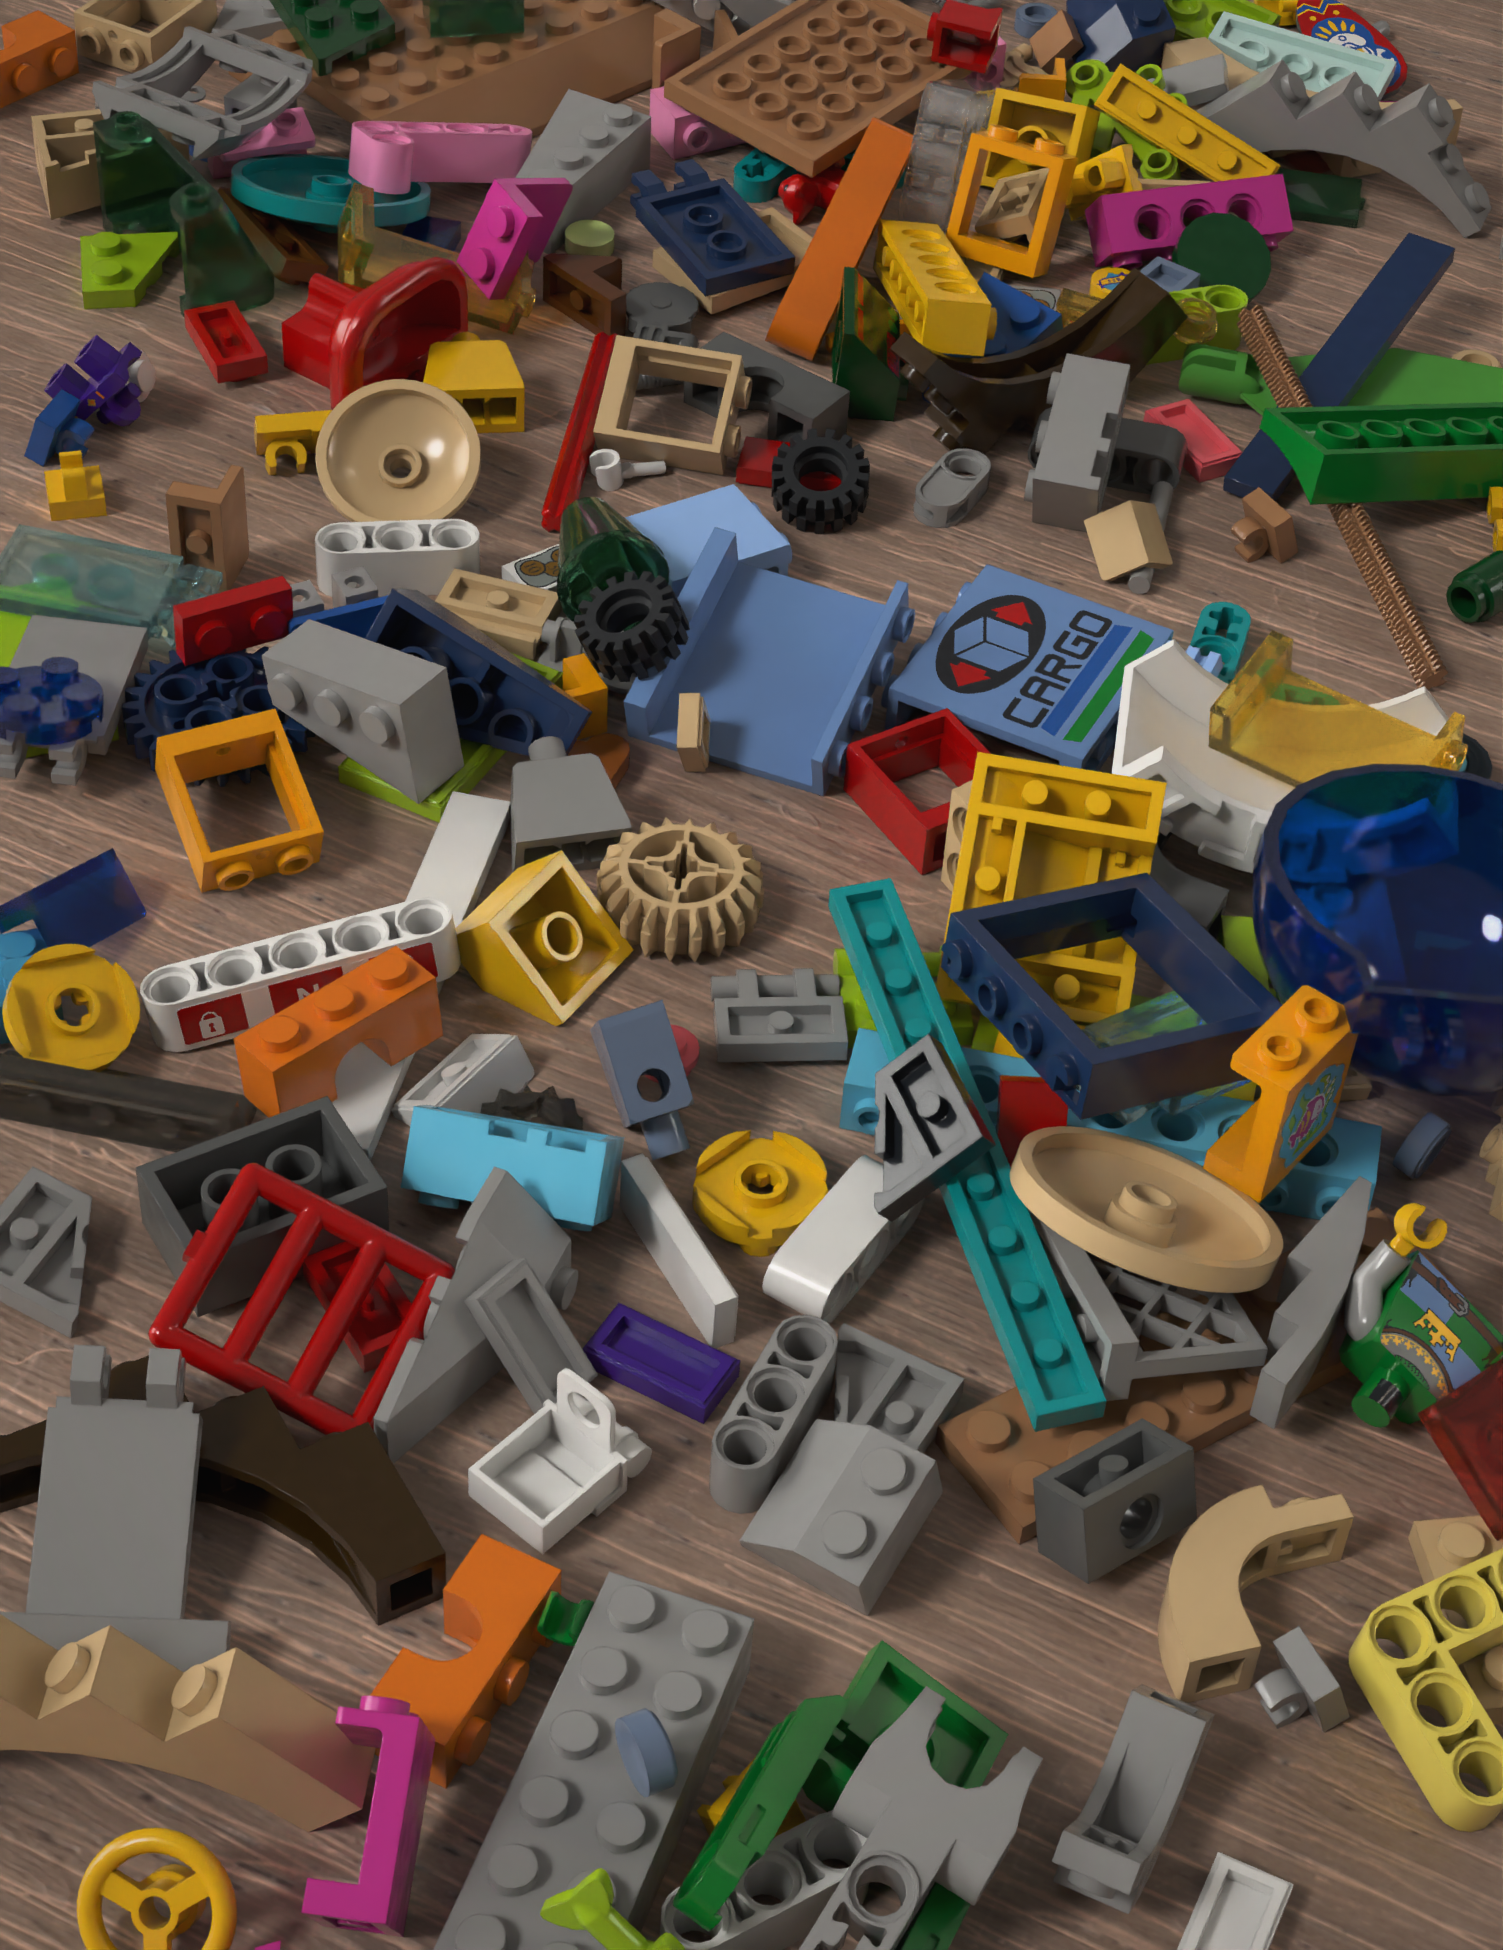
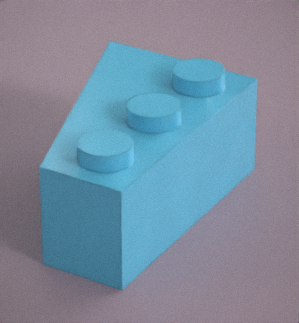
M427 1104L414 1106L401 1188L420 1191L419 1203L458 1209L460 1200L474 1201L492 1169L497 1167L508 1171L561 1228L592 1231L593 1226L612 1218L625 1137Z

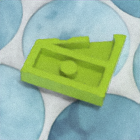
M99 232L91 236H80L84 309L136 307L146 295V289L150 285L155 284L163 274L162 262L167 256L176 258L180 253L178 232L136 234Z

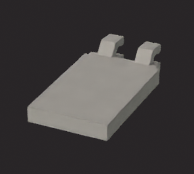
M40 615L31 616L0 686V777L16 779L26 759L28 746L48 748L50 760H57L51 772L52 783L76 786L85 767L87 754L106 755L122 715V704L126 703L125 689L133 687L135 682L134 675L139 672L149 647L147 628Z
M74 1345L70 1374L71 1397L57 1396L56 1407H48L26 1613L185 1619L203 1426L201 1415L193 1413L194 1403L183 1402L187 1361L185 1358H182L180 1349L150 1348L146 1378L147 1400L109 1399L112 1357L106 1354V1347Z

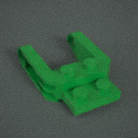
M881 1640L868 1652L843 1697L841 1695L805 1699L800 1703L796 1711H791L782 1723H778L772 1728L674 1898L673 1906L706 1931L712 1930L723 1918L717 1913L733 1892L745 1870L765 1854L801 1788L805 1792L806 1797L826 1812L832 1811L872 1742L907 1710L926 1686L946 1698L941 1707L942 1712L936 1721L935 1730L926 1744L931 1767L946 1783L965 1789L982 1786L1009 1734ZM935 1882L895 1950H948L971 1904Z

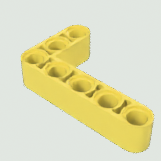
M1503 1548L1381 1604L1371 1612L1349 1650V1667L1354 1679L1434 1812L1445 1824L1465 1832L1484 1829L1493 1822L1503 1809V1738L1458 1665L1503 1644ZM1441 1609L1453 1610L1459 1613L1467 1621L1469 1628H1459L1451 1624L1443 1616ZM1376 1639H1387L1396 1643L1403 1650L1406 1658L1398 1659L1385 1654L1378 1646ZM1417 1705L1430 1706L1436 1709L1444 1717L1447 1727H1438L1427 1722L1420 1715ZM1459 1773H1468L1479 1778L1486 1786L1489 1797L1477 1796L1468 1791L1462 1784Z

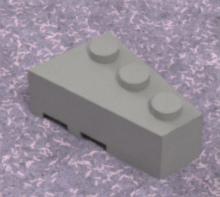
M1066 353L1062 372H1052L1047 394V404L1053 405L1049 420H1041L1035 448V452L1039 453L1036 468L1029 471L1024 494V501L1032 502V522L1087 532L1083 520L1101 513L1129 389V364Z

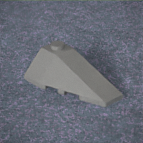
M497 1167L492 1169L464 1216L455 1236L457 1243L464 1245L460 1253L452 1279L437 1276L429 1294L431 1304L424 1324L425 1339L421 1340L413 1337L408 1341L373 1418L374 1432L393 1464L504 1368L501 1360L464 1303L468 1296L512 1259L520 1258L528 1260L558 1309H567L574 1296L578 1282V1270L571 1268L572 1238L506 1170Z

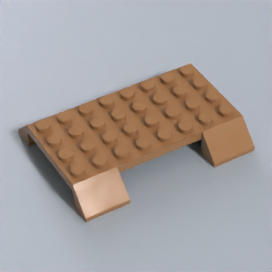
M380 0L395 22L396 40L381 48L368 51L367 55L355 61L347 59V54L332 61V73L326 76L319 77L312 67L311 82L303 92L351 124L356 121L511 124L530 129L533 132V138L542 134L568 89L610 103H616L651 88L654 14L665 10V8L653 0ZM288 29L277 30L272 36L260 40L307 58ZM229 71V75L240 82H243L253 74L251 72L234 73Z

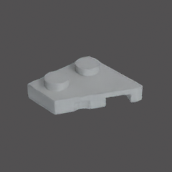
M32 1166L0 1205V1302L72 1338L77 1331L92 1197Z
M843 1323L838 1330L834 1421L871 1425L912 1448L925 1453L937 1435L938 1425L947 1420L961 1399L964 1378Z

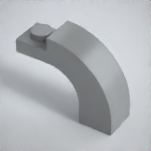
M1143 1684L1131 1691L1094 1788L1080 1815L1061 1834L1052 1862L1058 1864L1053 1879L1054 1882L1126 1914L1131 1912L1147 1883L1173 1824L1215 1714Z

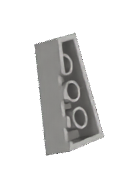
M568 89L515 177H563L573 186L572 193L543 251L544 253H554L565 243V230L570 224L580 220H591L632 184V173L644 171L650 167L651 116L634 111L631 107L624 104H613Z

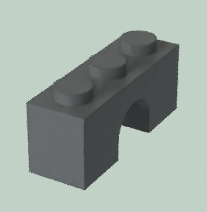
M722 332L700 348L742 355L745 376L752 377V391L748 408H739L738 413L747 410L768 412L767 439L790 442V437L799 433L801 438L806 440L807 430L817 428V437H825L826 428L836 430L835 440L838 441L844 433L847 434L849 390L726 332ZM684 381V403L718 418L724 388Z

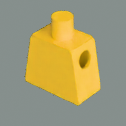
M461 332L455 335L451 341L435 342L430 345L423 383L441 389L461 404L473 421L477 434L524 432V382L505 342L501 340H480L474 333Z

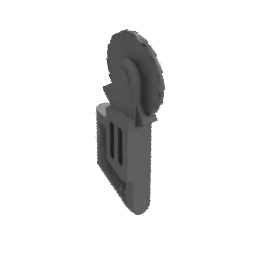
M654 282L641 284L627 293L626 315L628 317V330L634 333L633 338L698 348V338L690 334L692 321L698 315L699 310L698 300L693 292L673 283ZM640 374L636 390L683 385L684 381Z

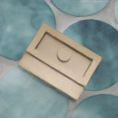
M454 568L435 599V602L466 620L507 651L530 660H534L538 644H543L541 635L545 622L548 619L556 621L561 612V593Z

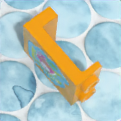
M1301 986L1233 1053L1230 1063L1231 1069L1259 1085L1262 1090L1261 1096L1207 1150L1203 1169L1260 1203L1332 1128L1363 1016L1311 986Z

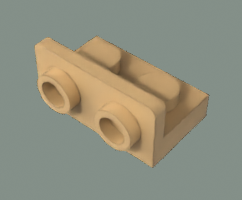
M1049 168L999 179L975 225L976 232L1008 242H1013L1026 234L1030 244ZM1067 208V209H1064L1063 217H1064L1066 211L1068 210V208Z

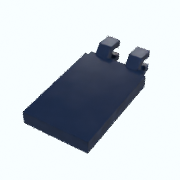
M693 159L675 163V172L683 178L684 182L674 184V190L667 192L663 182L650 169L632 173L631 182L640 189L639 193L631 194L630 203L636 210V217L705 297L794 274L795 256L724 178L711 181L707 172Z

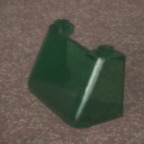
M132 111L118 112L111 118L93 122L103 228L106 232L123 234V230H132L139 233L178 232L185 284V294L179 297L181 315L184 317V310L234 300L240 312L269 303L275 295L274 274L220 194L150 121Z

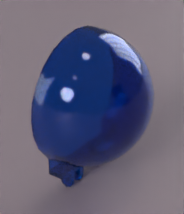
M1370 764L1334 770L1299 784L1275 805L1257 848L1252 877L1255 941L1261 961L1282 1005L1303 985L1311 986L1344 1005L1351 1033L1358 1034L1349 1069L1372 1081L1402 1091L1430 1096H1480L1503 1091V784L1471 773L1410 764Z

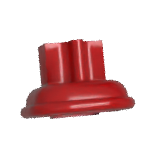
M435 256L422 262H410L397 267L370 286L361 284L351 278L344 283H340L321 273H315L309 281L308 299L304 307L281 323L284 367L330 389L332 410L354 391L375 382L392 379L423 382L430 345L435 342L451 341L455 335L461 332H469L468 291L463 272L453 260Z

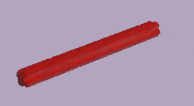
M602 331L594 337L541 512L543 516L541 525L548 532L555 529L559 533H564L571 526L590 461L589 458L595 444L593 431L616 333L607 335Z

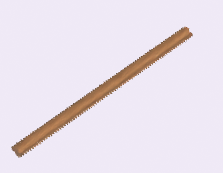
M1257 304L1251 310L1244 308L1238 315L1241 319L1237 323L1238 328L1278 408L1312 407L1313 405L1310 403L1311 401L1308 399V395L1299 381L1300 379L1297 377L1298 375L1295 373L1291 361L1288 360L1289 357L1284 351L1263 307ZM1363 503L1327 504L1369 591L1372 593L1371 595L1381 615L1384 617L1383 619L1398 646L1400 654L1403 656L1405 664L1408 666L1407 668L1410 670V674L1418 686L1417 688L1425 686L1429 690L1432 686L1439 687L1447 682L1443 677L1449 672L1445 669L1446 667L1443 665V661L1440 659L1441 657L1438 655V651L1435 649L1436 647L1433 645L1428 631L1425 630L1426 627L1422 625L1423 621L1417 615L1416 607L1410 600L1411 598L1408 596L1403 582L1400 581L1401 578L1398 576L1396 568L1393 567L1394 564L1388 557L1389 554L1386 553L1387 550L1381 543L1382 541L1379 539V535L1374 529L1375 527L1372 525L1365 507L1362 506Z

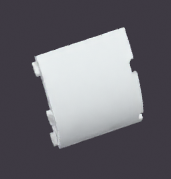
M1175 639L1124 667L1112 774L1167 783L1159 832L1165 836L1172 832L1178 837L1198 846L1199 855L1237 870L1271 878L1303 882H1344V874L1381 870L1382 877L1396 875L1433 864L1459 853L1456 727L1425 686L1387 701L1360 707L1315 709L1289 706L1261 699L1223 682L1192 659Z

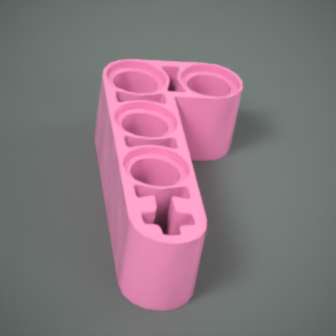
M356 121L352 123L348 173L367 189L385 194L409 193L411 182L492 183L494 178H515L531 152L533 132L526 127L511 124Z

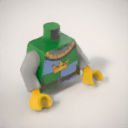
M1419 1203L1406 1204L1397 1211L1394 1217V1228L1397 1235L1391 1242L1383 1239L1352 1274L1345 1295L1344 1328L1347 1334L1339 1349L1340 1360L1363 1383L1352 1399L1351 1406L1355 1414L1362 1421L1378 1428L1386 1427L1394 1416L1406 1424H1412L1428 1416L1442 1423L1482 1413L1503 1399V1335L1418 1250L1410 1253L1415 1246L1421 1249H1431L1438 1246L1447 1234V1223L1442 1219L1436 1218L1428 1224V1227L1421 1235L1415 1236L1413 1231L1415 1220L1426 1209V1206Z

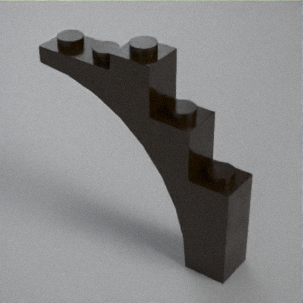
M1134 268L1103 300L1075 322L1040 342L1012 353L984 358L951 357L926 348L905 331L891 346V349L905 363L899 372L921 392L924 393L926 391L923 396L931 405L924 411V414L938 427L932 436L948 451L972 449L986 455L1011 425L1019 431L1026 424L1035 430L1040 414L1053 405L1047 404L1049 383L1053 371L1062 372L1066 353L1129 364L1130 384L1188 316L1169 292Z
M149 1355L135 1361L123 1362L111 1369L109 1399L147 1400L146 1378ZM264 1386L239 1396L226 1397L213 1406L196 1412L203 1419L196 1501L211 1503L261 1521L308 1548L350 1586L378 1626L443 1598V1589L446 1586V1552L369 1422L344 1432L327 1434L316 1443L300 1449ZM184 1393L183 1402H189ZM47 1420L8 1435H0V1513L38 1502Z

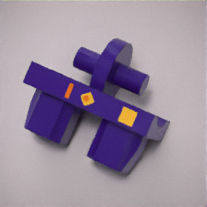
M95 335L85 344L74 361L76 365L91 377L86 380L71 366L64 364L53 374L44 391L52 399L61 389L80 399L75 418L86 420L94 411L100 408L96 415L101 423L109 424L113 422L123 427L130 426L141 413L140 402L137 399L141 395V391L135 383L125 384L129 379L128 368L140 358L142 351L129 342L118 352L98 335Z

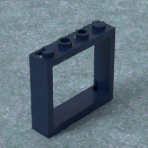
M1148 873L953 912L950 915L946 941L941 949L943 951L941 968L948 974V977L962 989L979 1008L980 1012L1013 1045L1016 1052L1024 1057L1050 1086L1052 1091H1055L1080 1120L1247 1080L1246 1077L1231 1069L1232 1055L1282 1006L1256 978ZM1122 937L1207 1024L1099 1049L1015 959ZM1076 1085L1081 1086L1080 1093L1075 1089Z

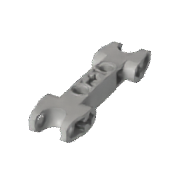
M926 1686L907 1710L872 1742L832 1811V1817L858 1832L867 1840L799 1950H841L845 1943L847 1932L859 1942L855 1950H895L935 1882L975 1906L1010 1848V1843L1017 1830L1027 1791L1040 1768L1043 1758L1023 1746L1019 1753L1011 1758L1004 1771L988 1785L965 1789L946 1783L931 1767L926 1749V1744L935 1730L936 1721L942 1712L941 1707L946 1698ZM881 1882L890 1886L897 1893L901 1907L896 1912L887 1916H877L867 1912L860 1905L856 1892L865 1884Z

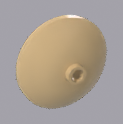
M392 379L364 386L345 397L336 405L320 430L315 460L319 481L326 497L333 507L350 522L449 519L467 502L476 486L481 467V450L473 421L461 404L452 396L427 383L407 379ZM400 467L411 470L410 474L405 478H396L392 475L394 470Z

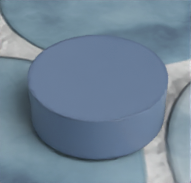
M1044 3L1024 4L1016 10L1014 30L1019 35L1030 39L1058 11Z
M1428 1112L1409 1133L1398 1150L1392 1165L1412 1179L1415 1177L1419 1178L1430 1167L1445 1146L1452 1132L1450 1129L1451 1125L1434 1113Z
M643 1708L616 1719L615 1734L620 1755L637 1791L643 1797H649L673 1787L678 1777L676 1758L669 1737L655 1713Z

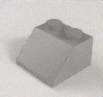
M816 1419L739 1540L740 1544L868 1616L943 1493L937 1462L935 1459L871 1425Z

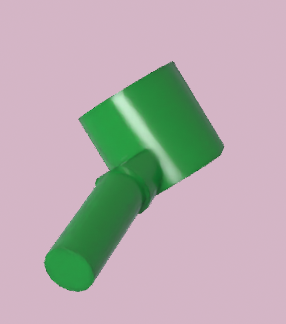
M551 1590L538 1623L537 1631L556 1643L575 1646L594 1602L583 1599L579 1604L562 1597L559 1592Z

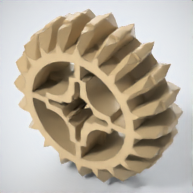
M665 817L662 826L653 827L648 823L642 822L637 834L622 832L619 843L608 846L607 853L600 863V870L597 872V899L619 928L621 936L631 946L640 944L645 957L650 956L656 951L665 953L669 963L675 955L687 954L696 962L699 954L704 951L719 957L725 945L739 947L744 934L753 932L754 924L758 920L760 908L763 907L764 902L761 862L756 861L753 857L752 846L738 843L736 832L720 835L715 822L710 823L704 828L695 826L691 817L685 824H673Z

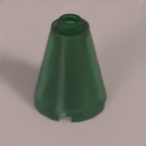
M583 497L573 501L564 510L560 520L557 595L563 612L571 621L574 622L575 615H582L578 608L582 600L593 601L589 592L596 586L602 591L606 590L609 586L605 580L614 576L618 583L624 581V573L634 571L639 580L643 571L652 572L655 579L660 575L669 583L670 571L668 562L661 549L606 501L598 497ZM642 621L629 625L624 629V631L634 628Z

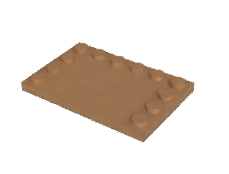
M796 0L666 79L664 98L720 127L724 132L731 133L753 145L759 151L788 164L796 171L813 178L858 148L873 117L893 125L974 71L931 61L933 42L927 40V30L931 17L898 0Z

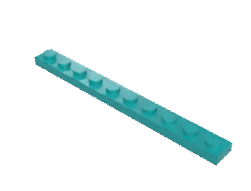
M888 878L830 889L829 910L889 1062L893 1061L927 1034L941 1042L996 1146L940 1186L939 1190L1034 1431H1042L1103 1417L1107 1400L1029 1211L1013 1190L1010 1182L1011 1167L892 879Z

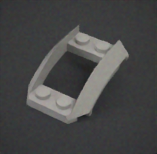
M187 26L184 27L183 37L156 62L135 73L117 77L115 86L102 81H94L92 93L108 129L129 124L145 129L161 128L171 132V138L174 141L186 145H194L192 161L221 155L240 147L284 112L310 84L313 73V60L233 30L213 28L210 34ZM215 60L220 61L219 67L234 73L251 72L260 76L262 84L273 87L268 94L253 105L228 116L181 99Z

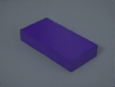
M621 1303L616 1305L583 1347L584 1353L596 1372L702 1424L707 1421L732 1387L740 1372V1360Z

